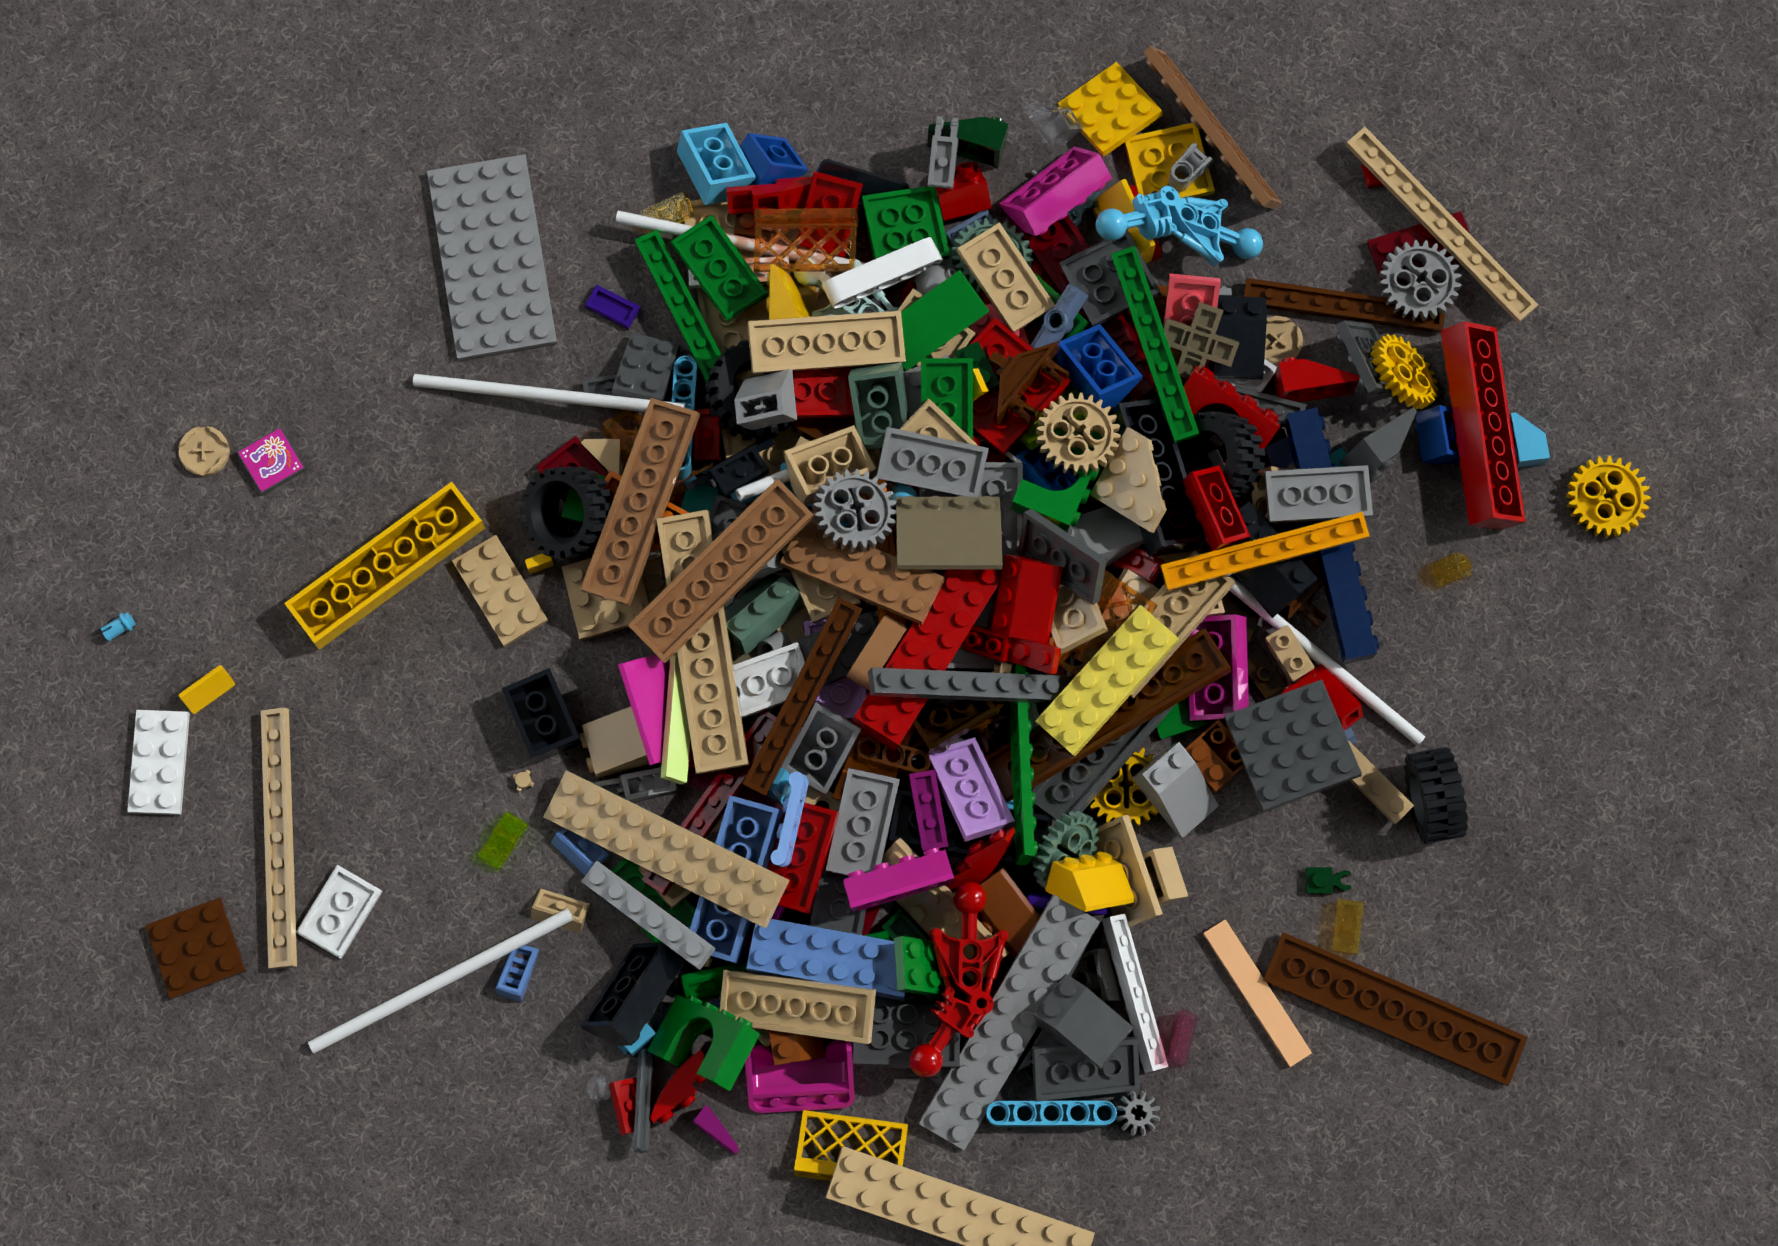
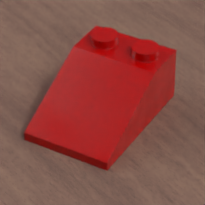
M1289 357L1278 363L1273 381L1276 397L1300 403L1352 395L1359 383V375L1306 359L1297 360L1296 357Z

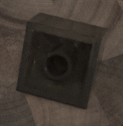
M1094 949L1083 952L1071 977L1087 987L1107 1005L1124 1001L1110 949Z

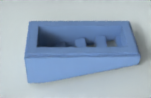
M524 945L509 953L496 986L497 995L520 1003L522 1002L539 949ZM516 953L529 956V961L515 957ZM513 963H516L525 966L526 968L525 970H522L519 968L512 967ZM511 973L522 977L521 981L514 978H510L509 974ZM506 984L516 986L518 989L506 986Z

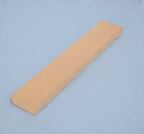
M1226 919L1204 932L1203 936L1288 1067L1290 1068L1312 1054L1267 982L1263 981V976Z

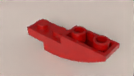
M812 176L776 179V184L726 187L728 214L754 213V217L804 209Z
M973 625L963 641L962 647L963 650L1003 662H1013L1049 674H1057L1061 648L1008 637L991 631V628Z
M1011 827L1006 831L999 829L989 837V840L983 842L981 839L971 845L969 848L970 853L952 870L955 883L946 886L952 890L964 882L972 881L978 884L983 882L1007 852L1016 833L1015 828Z
M701 1049L675 1072L662 1090L650 1117L654 1124L660 1122L661 1125L674 1116L673 1111L680 1106L685 1109L696 1101L694 1096L698 1092L692 1084L697 1081L700 1085L706 1081L705 1078L696 1074L705 1058Z

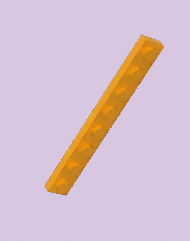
M1359 512L1162 564L1160 567L1167 591L1360 541L1369 538L1370 535L1364 514Z

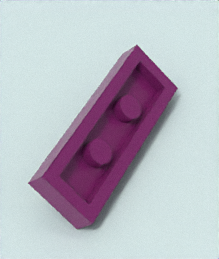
M935 770L909 774L922 853L939 847V850L948 848Z

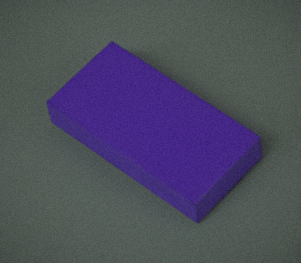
M597 284L584 305L586 309L628 330L641 310L640 306Z

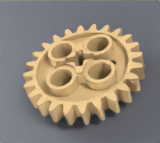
M1069 393L1067 401L1062 396H1059L1058 404L1051 401L1049 405L1050 410L1043 409L1042 414L1044 417H1039L1038 424L1041 426L1036 429V434L1041 436L1037 437L1036 443L1044 444L1039 452H1048L1045 461L1049 462L1054 459V469L1062 465L1064 474L1071 468L1074 476H1076L1078 469H1082L1083 474L1087 475L1089 468L1096 473L1098 464L1106 467V458L1113 459L1114 453L1112 451H1117L1119 446L1115 442L1119 441L1121 437L1120 434L1115 432L1119 431L1120 425L1112 424L1117 416H1108L1111 409L1110 406L1104 409L1101 408L1103 400H1099L1095 404L1093 403V395H1090L1088 400H1084L1083 393L1079 394L1078 399H1075L1073 394ZM1080 413L1086 419L1082 421L1076 420L1073 414ZM1062 429L1066 435L1058 436L1053 430ZM1098 432L1103 438L1096 440L1091 437L1090 433ZM1075 447L1080 448L1083 454L1075 455L1071 452V449Z

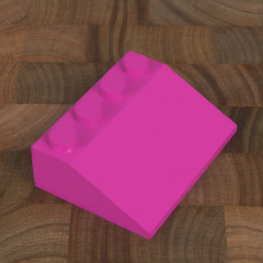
M655 654L618 664L650 765L662 762L670 659L664 663Z

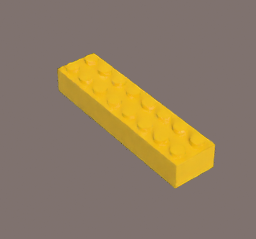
M450 482L284 604L320 650L486 528L480 517L453 482Z

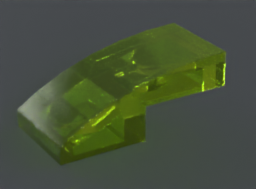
M506 811L493 829L491 837L478 853L477 859L499 872L521 840L529 824Z

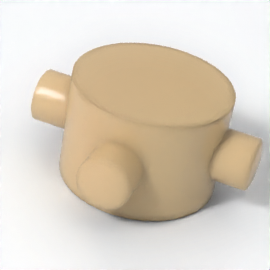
M529 770L513 775L512 778L515 779L517 784L516 790L521 791L529 786H534Z

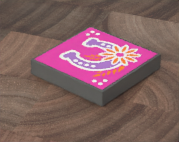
M281 426L237 451L238 456L262 496L307 471Z

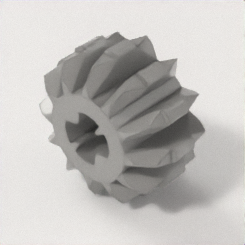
M1134 1091L1130 1092L1131 1102L1123 1096L1120 1100L1126 1107L1116 1106V1111L1124 1113V1115L1117 1116L1116 1121L1125 1120L1126 1123L1122 1125L1121 1130L1125 1131L1131 1126V1136H1135L1137 1128H1139L1141 1136H1145V1126L1150 1131L1155 1130V1126L1150 1120L1154 1122L1160 1121L1159 1116L1152 1115V1113L1160 1110V1106L1151 1108L1150 1104L1154 1102L1155 1098L1152 1096L1147 1102L1144 1101L1146 1096L1144 1091L1140 1093L1139 1099H1137ZM1137 1107H1140L1141 1113L1145 1114L1144 1119L1141 1117L1139 1121L1135 1120V1115L1131 1113V1110L1135 1111Z

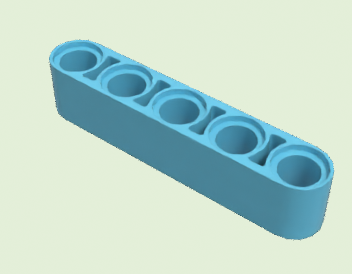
M681 356L675 361L672 402L684 403L687 409L695 411L698 378L697 364L690 356ZM686 368L691 370V372L688 374H683L680 372L682 369ZM688 392L690 393V395L687 397H681L679 396V393ZM694 433L683 461L686 465L681 467L677 480H684L691 474Z
M996 1101L988 1106L986 1120L995 1127H1105L1115 1120L1117 1111L1116 1107L1109 1101ZM994 1107H1000L1004 1110L1005 1118L1002 1121L992 1119L990 1111ZM1021 1107H1027L1032 1113L1031 1119L1028 1121L1020 1120L1017 1116V1110ZM1047 1107L1055 1108L1058 1111V1118L1055 1121H1048L1044 1117V1109ZM1073 1107L1083 1109L1085 1113L1083 1120L1075 1121L1072 1119L1070 1111ZM1107 1107L1111 1111V1118L1108 1121L1100 1120L1097 1116L1098 1108Z

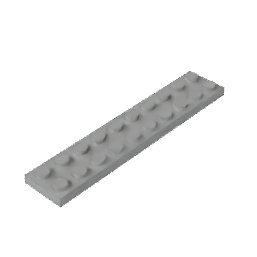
M1055 894L1052 895L992 996L994 1003L992 1010L983 1017L978 1026L974 1027V1036L968 1038L960 1050V1067L949 1069L919 1119L918 1123L957 1147L963 1150L966 1149L985 1117L988 1106L995 1100L1036 1031L1038 1025L1034 1013L1064 975H1069L1100 923L1099 920L1059 899Z

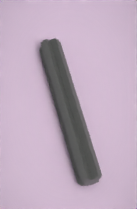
M642 1049L638 1052L633 1150L637 1153L649 1151L654 1055L648 1052V1049Z

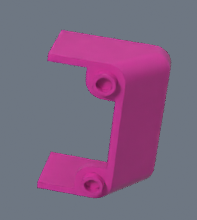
M837 1040L829 1043L826 1047V1057L777 1066H773L772 1052L769 1047L754 1045L745 1062L748 1104L754 1112L773 1113L847 1108L854 1103L852 1042Z

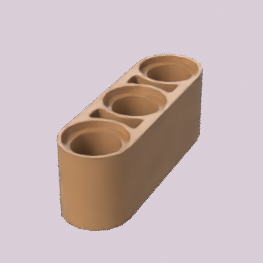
M885 614L850 669L847 678L870 690L868 671L872 667L884 668L907 632L908 627Z

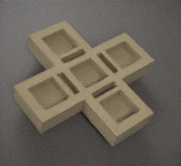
M1199 302L1191 326L1166 318L1163 329L1169 346L1182 351L1177 364L1180 377L1187 379L1194 367H1204L1207 359L1230 367L1232 366L1239 342L1216 334L1224 311L1223 309Z

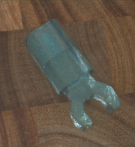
M1101 191L1093 192L1086 198L1083 204L1075 206L1067 212V215L1074 214L1076 216V219L1073 221L1075 226L1080 224L1082 214H1086L1093 206L1096 198L1102 194Z

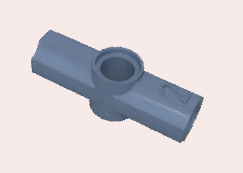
M1069 283L1054 308L1045 314L1044 324L1030 346L1035 349L1061 341L1063 336L1072 330L1073 320L1089 295ZM1062 316V324L1056 328L1055 320Z

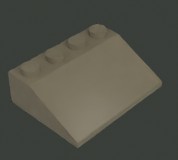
M896 497L897 569H1002L1000 497Z

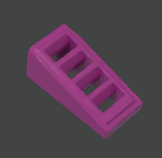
M705 1105L694 1119V1124L733 1155H737L740 1152L738 1145L710 1107Z

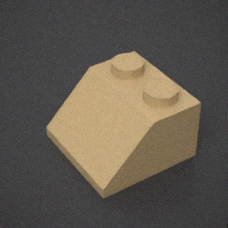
M1173 847L1153 849L1142 854L1160 907L1188 897Z

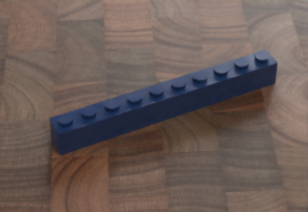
M1317 408L1288 413L1284 422L1295 469L1335 467L1334 463H1330L1328 455L1331 454L1330 442L1324 438L1323 430H1325L1323 415L1318 414ZM1309 521L1308 523L1310 526L1325 521ZM1354 542L1316 552L1343 665L1373 659L1377 654V650H1379L1378 638L1372 634L1371 630L1373 625L1372 613L1370 610H1366V589L1364 585H1360L1358 577L1361 576L1360 564L1358 561H1354L1353 552L1355 551Z

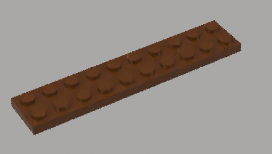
M1204 628L1188 637L1134 698L1129 696L1076 756H1073L1040 725L1031 729L1029 743L1033 746V752L1030 758V767L1034 770L1031 787L1034 788L1232 672L1231 666L1207 630ZM1009 742L985 756V760L1007 803L1013 800L1011 744Z
M1282 932L1263 981L1269 985L1506 1087L1511 1082L1528 1038Z

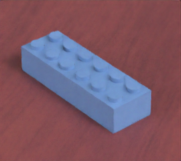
M730 795L715 844L767 869L783 811ZM700 896L690 930L716 948L711 956L741 964L753 922Z
M775 919L770 920L767 928L755 924L746 968L747 972L876 989V996L904 1001L905 992L897 991L894 941Z

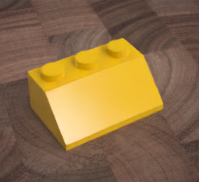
M1126 179L1119 181L1096 198L1095 208H1093L1096 220L1100 212L1108 208L1120 210L1123 214L1135 211L1132 203L1134 196ZM1138 227L1127 229L1145 263L1151 262L1155 249L1154 240L1144 238L1140 234Z
M1097 852L1095 855H1081V857L1077 858L1066 857L1064 860L1052 862L1045 891L1052 895L1055 894L1059 899L1087 912L1134 903L1135 897L1123 866L1112 859V855L1105 852Z

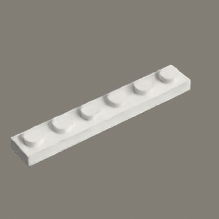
M1126 914L1102 919L1104 933L1110 947L1111 958L1117 972L1118 983L1126 1004V1011L1129 1015L1131 1026H1133V1036L1138 1039V1051L1144 1072L1148 1073L1168 1067L1167 1059Z

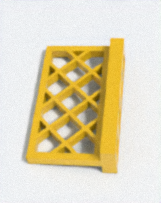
M803 1110L794 1176L831 1181L837 1162H833L827 1153L838 1145L842 1148L844 1146L842 1142L853 1134L862 1144L856 1151L861 1152L865 1149L870 1156L876 1157L868 1146L880 1138L888 1150L876 1158L883 1159L889 1153H892L898 1160V1165L903 1167L908 1124ZM807 1118L819 1119L824 1128L812 1135L806 1127ZM825 1120H829V1121H832V1122H830L829 1124H827V1123L825 1122ZM838 1122H843L851 1131L839 1139L831 1127ZM864 1125L871 1126L877 1133L866 1143L857 1132ZM877 1127L885 1128V1129H883V1130L880 1132V1130H879ZM890 1129L902 1130L901 1140L893 1146L883 1136ZM828 1131L836 1142L823 1150L816 1138ZM805 1133H806V1134L808 1135L809 1139H807V1140L804 1142ZM811 1142L821 1152L813 1159L802 1157L803 1148ZM900 1146L898 1155L895 1149ZM824 1156V1158H825L827 1161H825V1160H819V1159Z

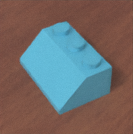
M727 123L681 131L677 153L704 205L726 202V187L748 186L755 180L756 176Z

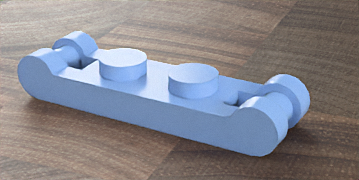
M793 772L789 775L788 781L792 788L789 798L786 797L783 804V813L786 814L784 823H780L777 831V839H780L778 849L774 850L771 854L773 864L780 867H787L791 862L809 780L800 772Z

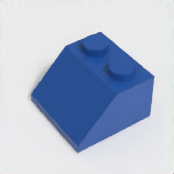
M748 133L740 146L756 176L752 182L753 185L776 184V179L801 177L809 170L786 138Z
M1438 405L1415 414V427L1419 437V452L1422 462L1434 465L1460 462L1451 407Z

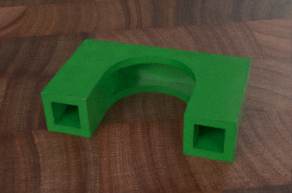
M1062 429L1053 430L1058 436L1066 435ZM1098 432L1090 433L1091 437L1096 440L1103 438ZM1075 447L1071 449V452L1075 455L1083 454L1080 448ZM1098 467L1096 473L1089 468L1087 475L1083 474L1082 469H1078L1079 479L1070 488L1061 491L1048 490L1022 479L1013 498L1010 510L1024 515V512L1033 509L1068 533L1070 526L1076 527L1081 515L1077 511L1080 503L1086 504L1091 490L1087 489L1090 481L1095 482L1100 468Z
M677 995L647 1051L661 1060L680 1068L696 1039L706 1030L713 1028L712 1044L696 1074L730 1091L760 1033L751 1028L752 1022L740 1016L735 1020V1015L724 1009L719 1013L720 1009L708 1002H705L703 1006L701 1000L691 995L687 999Z

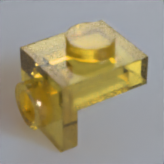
M1454 552L1428 565L1437 588H1443L1462 578L1472 576L1471 561L1463 553Z

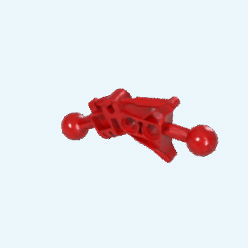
M964 882L954 892V905L962 913L961 939L949 937L939 928H932L929 932L933 941L941 978L943 977L946 988L941 993L944 1002H935L939 1007L938 1011L930 1009L932 1014L942 1024L928 1044L917 1046L910 1055L912 1071L922 1078L935 1076L941 1070L943 1065L941 1052L955 1032L966 1038L973 1037L974 1027L978 1026L983 1017L993 1008L994 1003L990 991L993 979H996L1009 933L1006 930H999L990 938L977 940V913L984 908L987 897L983 887L976 882ZM967 944L974 948V956L971 959H967L963 955V948ZM990 958L986 973L988 978L985 990L982 991L983 965ZM967 971H970L974 977L973 983L970 986H966L962 981L963 974ZM951 982L955 988L967 996L965 1002L953 997L955 989L951 987ZM978 999H981L982 1005L980 1007L977 1006Z

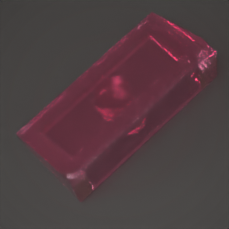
M1182 1009L1178 1013L1167 1056L1168 1063L1183 1067L1187 1064L1198 1020L1197 1015L1186 1009Z

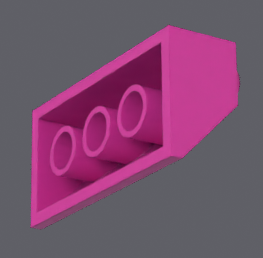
M1074 146L1001 201L999 205L1024 232L1037 236L1045 233L1055 221L1065 218L1068 214L1067 212L1072 208L1083 204L1086 198L1093 192L1103 189L1105 183L1111 180L1112 177L1099 153Z
M1236 614L1206 616L1188 636L1190 637L1205 628L1232 669V672L1189 696L1190 721H1217L1218 719L1225 721L1224 715L1249 706L1246 617Z
M939 847L924 851L925 856L914 859V855H909L898 859L899 863L889 866L888 862L873 866L874 871L863 873V870L848 873V878L843 881L852 912L955 883L946 850L940 851Z

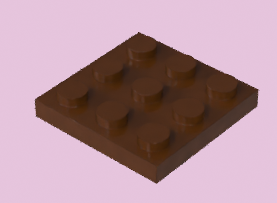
M220 897L145 925L171 1000L247 972L224 903Z

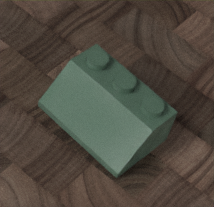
M773 573L762 578L724 610L729 640L747 655L761 641L770 636L804 607L800 592L782 575Z

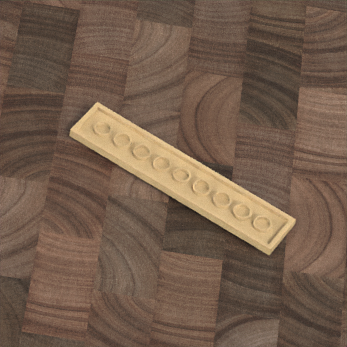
M708 510L657 519L667 586L713 542ZM723 606L677 651L697 774L749 765Z
M567 770L543 816L764 928H767L789 882L788 879Z
M844 1146L841 1148L825 1196L826 1199L963 1246H1091L1095 1234L1077 1226Z

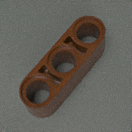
M871 736L861 738L853 749L854 757L860 763L908 776L912 773L924 772L930 766V757L925 751L901 744L893 751L897 754L898 761L895 763L888 761L886 752L893 750ZM861 745H870L873 754L870 756L864 755L860 749ZM919 758L923 763V768L915 769L911 764V759Z

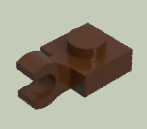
M754 213L736 214L734 235L760 239V232L778 233V218L767 217L762 219V216L754 217Z

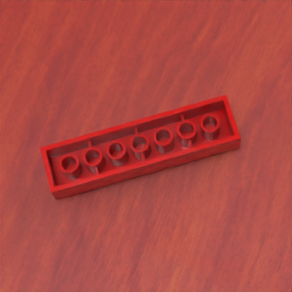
M1463 321L1441 330L1453 411L1452 418L1456 432V444L1460 459L1459 466L1462 473L1463 492L1466 500L1467 518L1469 526L1503 530L1526 521L1497 328Z
M946 569L942 575L944 582L923 625L916 622L911 624L884 668L945 671L999 585L1002 571L999 569ZM869 691L851 722L862 727L861 731L895 751L928 698L871 696Z

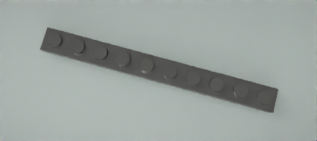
M873 667L868 671L871 696L1052 703L1075 677Z

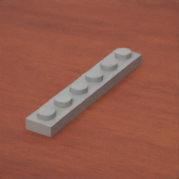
M596 861L581 881L699 970L715 951V947L600 862Z

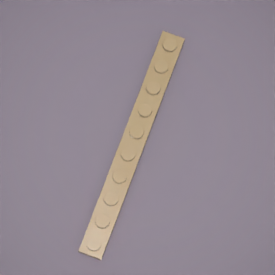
M1366 127L1347 141L1346 147L1518 324L1537 308L1538 304Z
M276 708L261 711L269 969L297 967L289 709Z

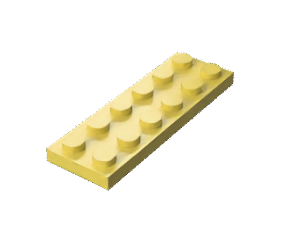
M1139 605L1037 718L1036 722L1073 756H1076L1180 639L1142 605Z

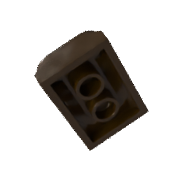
M928 698L914 720L913 726L930 753L940 754L949 749L951 742L999 713L1002 706L1007 702Z

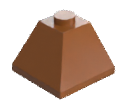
M768 1030L773 1066L826 1057L822 1037Z

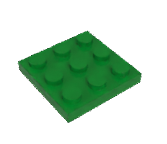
M925 186L861 197L860 200L874 260L928 237L932 238L943 260L950 258L935 187Z

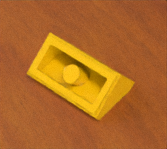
M219 665L179 693L178 696L189 710L196 714L235 686V682L224 667Z

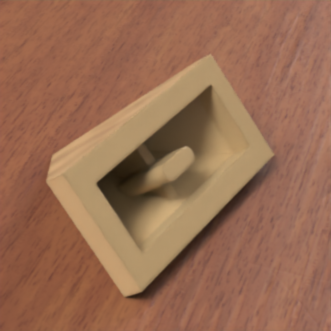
M584 439L581 442L608 471L611 470L620 476L623 475L620 439Z

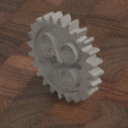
M1415 240L1412 247L1405 242L1403 250L1397 246L1394 249V254H1388L1386 258L1388 262H1383L1381 267L1384 270L1379 273V277L1384 279L1380 281L1379 287L1386 288L1381 294L1382 297L1389 296L1386 305L1393 303L1396 305L1394 313L1401 309L1403 310V318L1410 313L1412 314V321H1415L1418 315L1425 321L1428 314L1432 319H1435L1437 311L1443 315L1446 312V307H1452L1454 304L1452 300H1456L1459 295L1456 291L1461 288V284L1457 283L1461 278V274L1454 273L1459 265L1450 264L1454 257L1449 256L1446 258L1444 256L1447 249L1438 252L1437 243L1432 248H1429L1427 240H1425L1423 246H1419L1418 241ZM1412 260L1421 261L1423 267L1418 268L1414 266ZM1432 276H1440L1443 280V283L1435 282L1432 279ZM1403 278L1407 281L1408 285L1401 286L1396 279ZM1420 278L1424 280V281H1422L1421 283H1418V282L1416 281V280H1419ZM1416 294H1424L1428 301H1420Z
M845 469L843 477L836 472L833 479L828 477L825 485H820L818 489L820 493H816L814 497L817 503H814L812 510L817 511V513H815L813 520L821 521L817 526V530H826L823 538L833 537L831 545L839 541L841 542V550L847 544L850 545L851 552H854L856 546H859L861 551L864 552L867 544L874 549L877 544L876 541L882 544L885 536L889 537L892 532L890 528H893L896 523L892 519L896 517V510L892 508L895 507L897 502L889 500L893 492L884 491L886 483L877 484L878 476L871 480L869 479L868 471L864 476H860L858 469L855 470L854 475H851L848 469ZM859 493L867 494L870 499H862ZM834 497L842 498L845 501V503H837L834 500ZM865 517L873 518L876 524L868 523ZM840 521L848 522L851 528L843 527Z

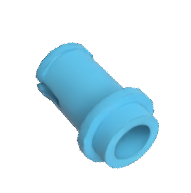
M128 612L125 614L120 613V617L100 628L109 642L123 632L133 630L132 627L136 623Z

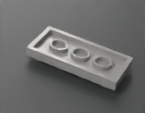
M886 427L876 476L883 480L966 497H979L989 448Z
M1368 465L1265 471L1264 473L1269 524L1326 521L1363 512L1364 518H1372L1373 516Z
M848 768L839 816L826 866L827 872L848 876V873L863 870V873L874 871L873 866L881 864L900 779Z

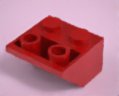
M964 162L955 167L953 189L935 187L941 216L944 221L992 208L987 181L976 162Z

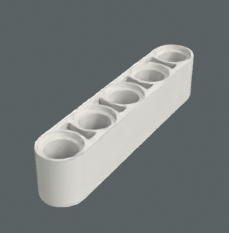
M928 237L832 277L822 284V288L833 309H837L916 276L931 265H939L943 259L932 238Z

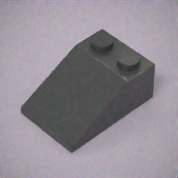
M1413 407L1363 438L1339 463L1343 467L1368 465L1370 484L1381 476L1379 471L1384 472L1394 464L1392 459L1399 453L1417 412Z
M1067 974L1064 975L1034 1013L1036 1023L1040 1029L1100 1069L1103 1068L1133 1029V1026L1092 991Z

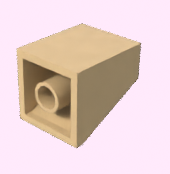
M632 707L582 725L584 733L579 735L583 749H589L590 757L586 758L590 773L595 772L597 779L649 765Z

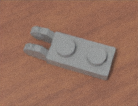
M937 116L935 135L932 138L928 187L953 189L958 148L959 118L952 119L950 126L951 135L950 137L941 136L944 126L943 117Z

